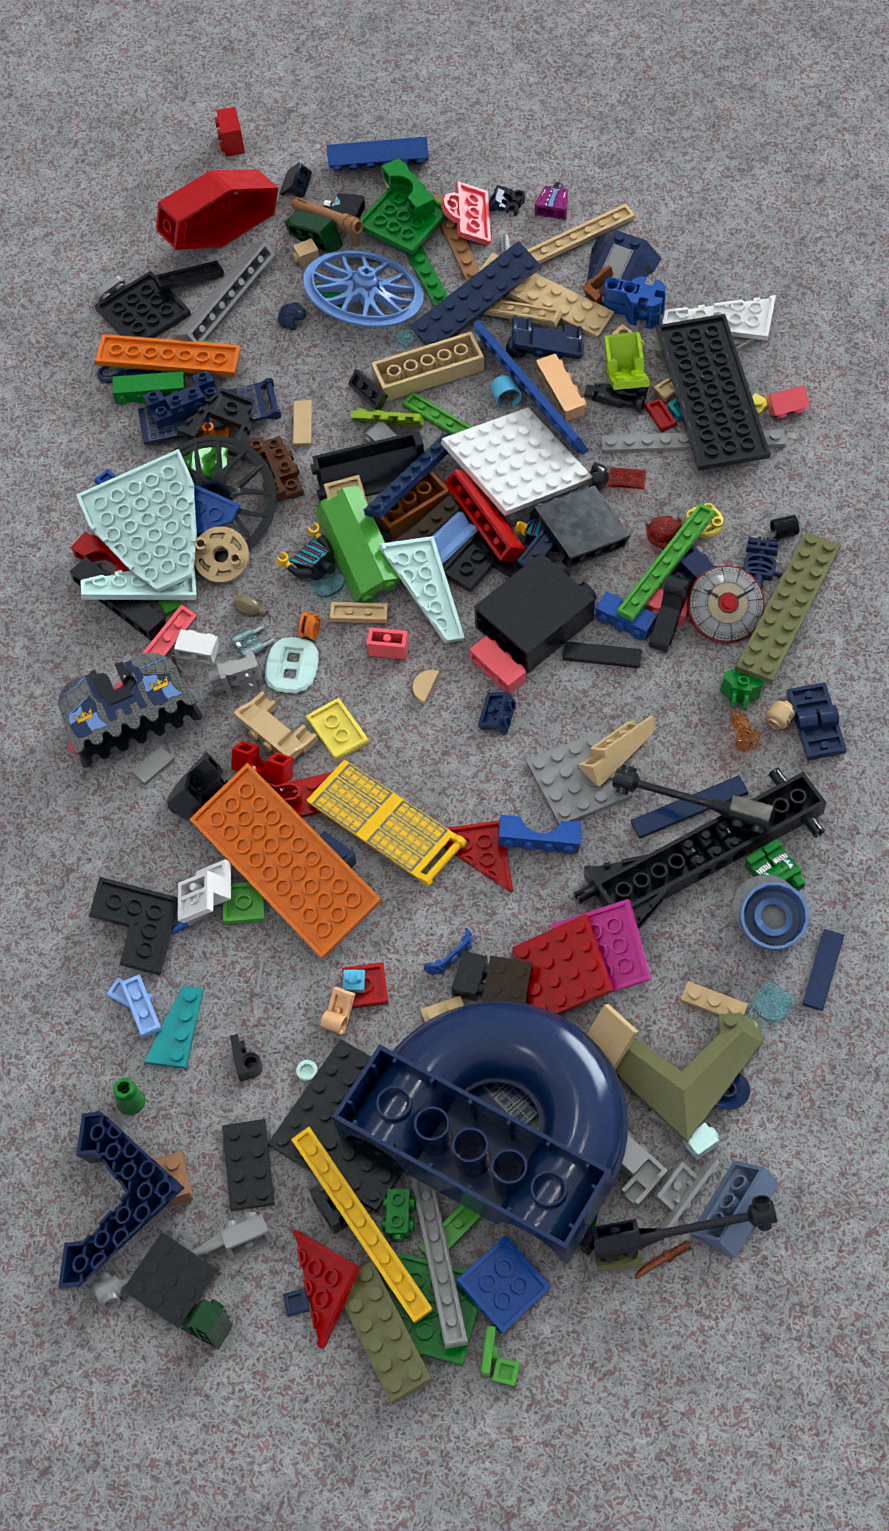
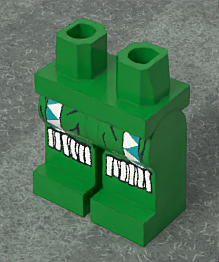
M778 838L764 846L762 850L759 849L745 859L744 867L753 877L773 875L785 880L797 891L805 887V881L801 876L802 869L782 848V843Z

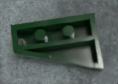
M296 210L284 222L291 236L302 242L312 238L318 251L322 249L328 254L338 251L343 246L336 224L331 218Z
M203 1299L195 1304L181 1329L219 1350L233 1325L229 1320L230 1316L226 1314L227 1311L223 1309L224 1306L214 1299L211 1302Z

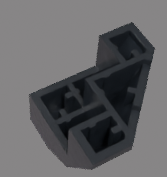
M207 752L179 780L168 796L167 806L169 810L174 814L177 813L181 818L189 820L228 782V780L223 781L221 766Z

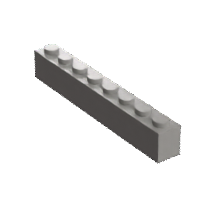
M266 241L253 243L175 335L178 340L203 342L275 255Z

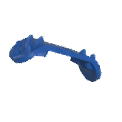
M465 928L466 934L461 939L462 943L443 961L437 960L435 963H426L424 971L432 975H443V972L462 956L463 950L467 951L472 948L471 943L473 939L470 937L472 936L471 931Z

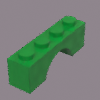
M397 158L381 166L382 177L391 189L403 188L411 192L408 196V207L417 220L435 212L434 204L436 201L434 196L429 194L425 185L418 181L414 173H411L406 163Z

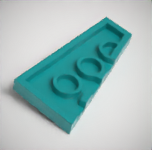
M182 986L161 1027L162 1031H159L144 1060L145 1064L181 1069L187 1068L203 997V988Z

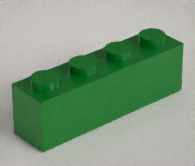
M179 371L113 377L112 394L115 404L124 405L129 402L144 403L142 395L158 389L163 397L186 389L184 372Z

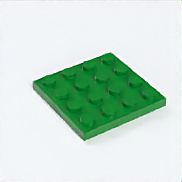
M389 187L360 219L363 222L362 231L413 255L446 219V215L442 211L441 202L435 200V212L417 220L408 207V196L411 192L403 188L391 189Z
M400 1252L398 1258L433 1308L432 1312L415 1324L392 1289L389 1288V1293L420 1355L463 1367L479 1308L456 1283L468 1345L445 1349L427 1259ZM452 1266L455 1281L467 1271Z

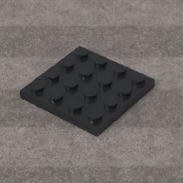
M151 271L94 305L96 311L121 336L155 338L191 315L190 309L171 290L160 292L153 281L155 274Z

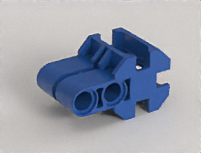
M643 276L637 277L632 281L608 278L604 283V307L614 311L615 314L626 316L625 318L630 325L636 326L639 319L647 321L645 328L652 329L660 324V314H663L665 310L666 286L661 280L655 279L653 285L645 284L647 277Z

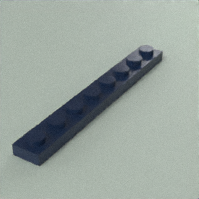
M450 434L441 435L420 457L391 482L384 491L363 509L365 516L381 519L448 454V451L441 445L442 438L450 436Z

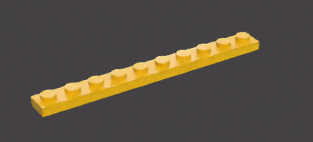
M310 1127L306 1128L292 1138V1142L412 1321L416 1324L432 1312L433 1308Z

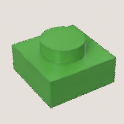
M497 1357L492 1382L515 1388L520 1363Z

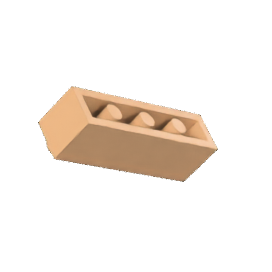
M556 354L536 360V372L561 416L566 421L585 415L586 401L580 397L578 387L573 385L570 373L564 369L563 361L559 360Z

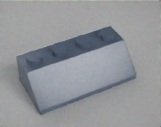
M734 1160L697 1222L745 1213L755 1196L766 1195L771 1198L779 1182L765 1167ZM748 1221L692 1232L690 1235L721 1254L735 1258L754 1226Z

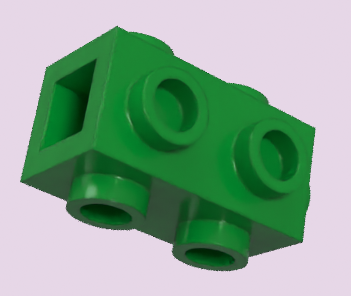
M387 1189V1196L383 1198V1208L387 1211L386 1218L382 1220V1230L388 1238H391V1241L404 1242L405 1239H411V1232L415 1231V1219L411 1218L412 1210L416 1208L415 1196H412L410 1189Z

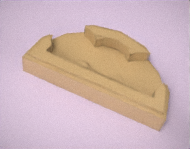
M438 670L424 671L413 682L414 695L417 701L423 705L426 704L440 675Z

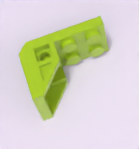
M640 332L604 335L606 374L613 390L649 387L650 379L644 372Z

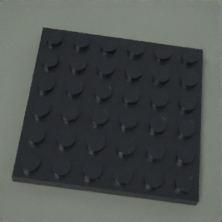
M340 1039L270 1139L268 1146L313 1173L291 1140L310 1127L360 1202L378 1212L383 1204L384 1196H387V1189L394 1188L404 1170L393 1158L367 1141L354 1136H348L347 1139H344L338 1135L332 1116L371 1058V1056Z

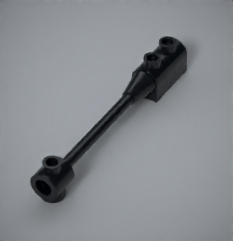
M623 764L614 774L612 785L614 788H617V793L628 795V792L633 793L637 788L701 805L728 818V820L732 821L731 825L743 828L744 824L752 826L751 831L763 834L764 830H770L777 809L772 805L733 795L732 802L709 800L641 781L639 774L636 773L637 768Z
M758 1195L752 1199V1204H749L745 1213L664 1229L638 1228L636 1219L591 1228L597 1257L602 1258L605 1262H612L618 1254L624 1253L626 1257L632 1258L638 1255V1250H643L642 1248L659 1242L664 1238L748 1221L754 1227H758L759 1230L768 1231L772 1228V1224L777 1223V1217L773 1201L766 1195Z

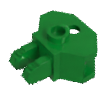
M732 669L724 672L720 692L729 698L731 708H734L736 703L742 704V710H747L749 702L759 699L763 681Z

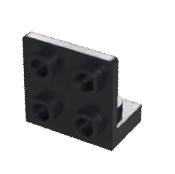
M316 1185L309 1190L312 1200L334 1234L349 1226L325 1189L320 1191ZM362 1203L366 1211L370 1213L372 1209Z

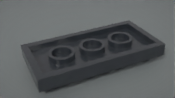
M260 1119L222 1125L230 1210L237 1211L275 1205L266 1120Z

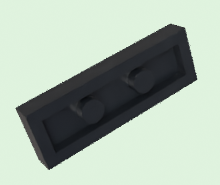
M355 369L348 385L372 408L381 410L388 395L361 370Z

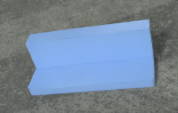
M458 511L432 535L434 536L442 564L478 531L475 525L468 523L463 512Z

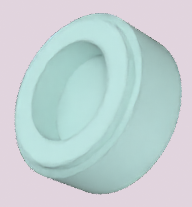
M311 1060L300 1062L296 1068L297 1076L303 1082H310L318 1072L317 1065Z

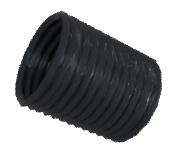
M795 515L776 518L770 521L771 532L776 531L774 539L799 534V522Z

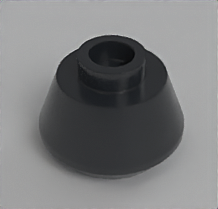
M513 335L510 336L505 346L506 352L512 358L526 356L527 350L512 348Z

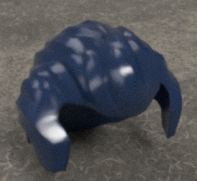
M297 302L283 305L278 313V323L283 328L289 327L291 330H296L297 325L295 321L305 319L307 316L306 310Z

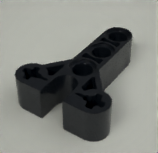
M668 575L663 589L661 607L649 643L650 648L668 653V647L672 644L693 580L676 575Z

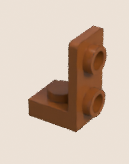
M610 265L602 268L594 278L589 279L583 286L585 295L591 301L603 305V295L598 288L614 275Z

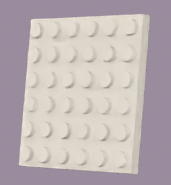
M529 407L442 438L441 445L504 516L586 485L593 479V476Z

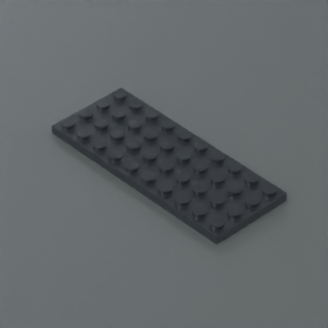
M719 314L656 325L657 337L698 471L770 458L771 453L726 315Z

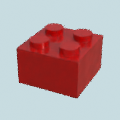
M236 107L216 110L217 117L214 119L216 128H220L217 129L218 139L222 140L219 142L221 152L225 151L226 157L244 154L243 138Z

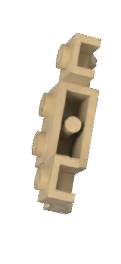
M263 691L249 703L240 706L233 712L235 719L249 729V736L254 741H260L268 752L272 751L274 754L278 752L295 759L301 752L305 754L318 742L317 735L309 733L304 724L292 734L290 729L272 716L271 713L277 709V704L274 700L270 701L267 699Z

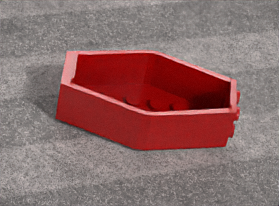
M258 169L212 170L206 172L158 202L156 231L175 250L222 248L275 215L278 187Z

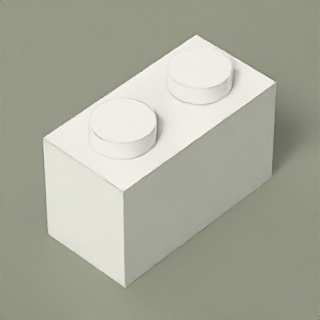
M181 630L174 650L177 658L213 664L220 645L218 637L213 634Z

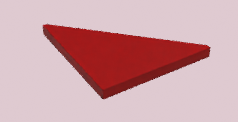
M499 820L447 828L467 841V844L455 853L456 857L509 892H513L507 850L503 846H497ZM450 839L443 848L448 850L454 842Z
M294 1229L293 1235L296 1237L298 1245L300 1267L303 1268L305 1277L303 1281L306 1295L310 1300L312 1309L310 1311L311 1318L318 1337L317 1345L319 1348L324 1349L361 1267L303 1232Z

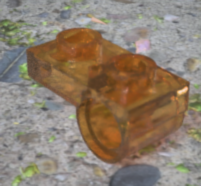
M739 708L732 711L730 721L737 730L736 748L742 752L758 748L760 736L750 726L747 716L742 714Z

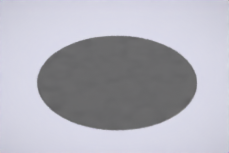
M759 875L744 882L737 890L733 900V915L739 928L741 929V906L747 895L754 888L768 882L790 884L773 875ZM769 905L762 910L761 919L768 928L779 929L785 924L786 914L781 907Z

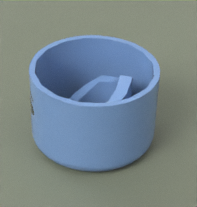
M768 882L754 888L745 898L740 910V925L746 938L755 946L768 951L783 950L793 945L802 937L809 921V911L803 896L792 886L781 882ZM769 905L781 907L786 914V921L783 927L779 929L768 928L761 919L762 910ZM762 942L773 943V944H779V945L770 946V945L764 944V943H762Z

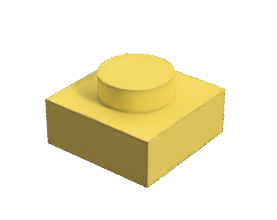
M755 393L752 398L758 416H760L768 406L766 399Z

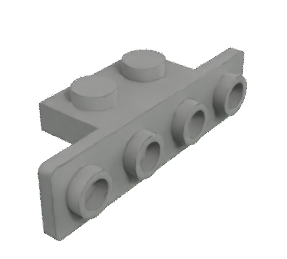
M707 1159L697 1174L683 1161H679L653 1195L669 1210L657 1228L664 1229L677 1226L678 1218L690 1208L694 1196L701 1193L705 1181L715 1174L716 1166L719 1164L717 1159Z

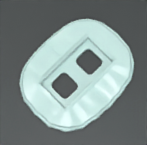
M297 637L282 638L272 646L266 662L265 681L268 687L273 688L276 692L297 694L300 691H306L313 684L316 671L318 670L319 652L316 646L307 639ZM290 653L299 654V661L288 662V655ZM285 670L297 671L296 677L294 679L284 678Z

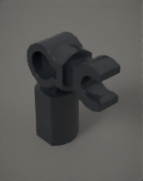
M497 185L494 192L498 188L504 190L503 195L508 198V201H511L506 206V213L508 214L510 210H514V216H517L519 208L525 203V192L522 190L513 191L512 189Z

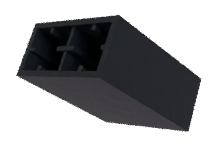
M540 553L474 606L475 627L489 639L495 640L501 650L508 652L517 664H521L525 668L526 673H529L564 645L565 641L570 640L594 620L597 597L594 590L587 583L582 582L578 585L571 579L567 567L560 560L555 559L552 562Z

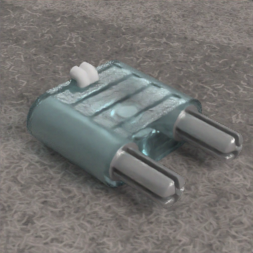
M263 623L254 628L249 627L230 638L242 658L247 657L245 652L253 650L254 654L257 655L264 651L265 647L275 642L272 636L262 642L256 634L265 629Z

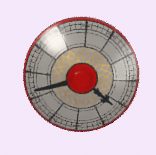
M717 566L701 574L692 584L687 598L688 615L693 626L704 637L720 643L736 642L750 635L764 613L763 592L754 577L745 570L734 566Z

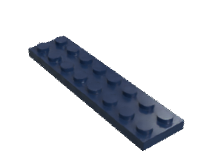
M518 241L411 324L410 327L425 345L452 338L541 269V264Z

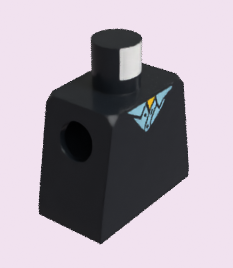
M338 193L334 201L325 200L323 207L360 219L366 207L365 197L363 195Z

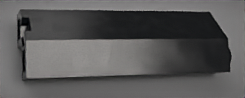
M410 432L312 456L313 464H310L312 474L316 475L319 490L316 491L319 501L327 498L324 484L356 475L360 476L365 496L379 494L384 491L391 482L424 453V444L420 432Z

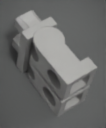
M253 650L245 652L247 656L245 658L216 663L218 669L208 672L210 682L216 694L226 691L227 695H231L233 691L238 692L265 684Z

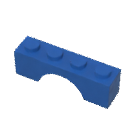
M500 815L497 846H503L504 848L519 847L525 850L540 849L545 852L563 851L566 854H573L579 852L581 845L582 822L561 820L558 827L553 831L537 833L526 827L520 816Z

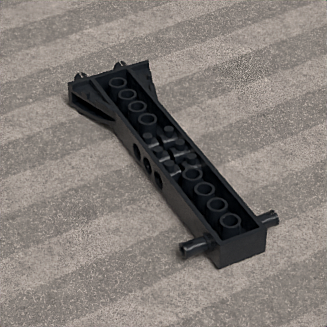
M775 768L776 772L773 769L768 776L776 786L751 799L777 808L769 831L764 830L763 834L751 831L752 826L745 824L743 828L731 825V820L721 815L647 855L621 859V862L611 864L610 862H605L601 866H584V878L589 885L573 893L574 897L581 904L595 896L603 907L629 899L639 930L664 899L790 831L806 825L814 838H817L818 835L821 836L825 829L822 828L816 817L824 814L827 802L804 771L787 780L780 771V768Z

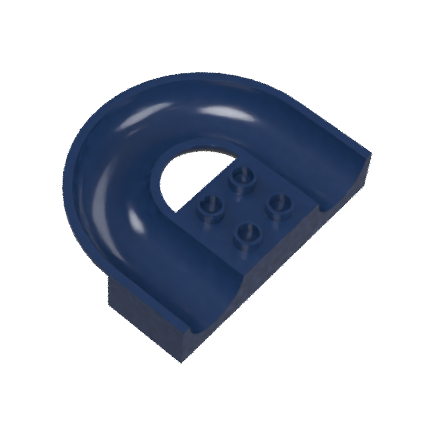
M493 1001L461 1006L446 1011L420 1025L405 1037L393 1051L379 1044L332 1116L338 1135L342 1138L347 1139L348 1136H354L376 1146L393 1158L406 1174L496 1225L498 1222H506L527 1231L550 1247L557 1254L559 1260L567 1265L619 1174L628 1139V1115L624 1092L612 1064L601 1048L585 1032L565 1018L539 1007L516 1002ZM491 1083L508 1084L520 1089L529 1096L537 1108L540 1120L539 1131L469 1092L479 1086Z

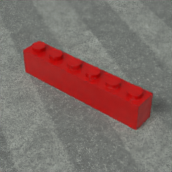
M454 469L445 481L446 486L499 560L516 562L526 548L491 500L465 471Z

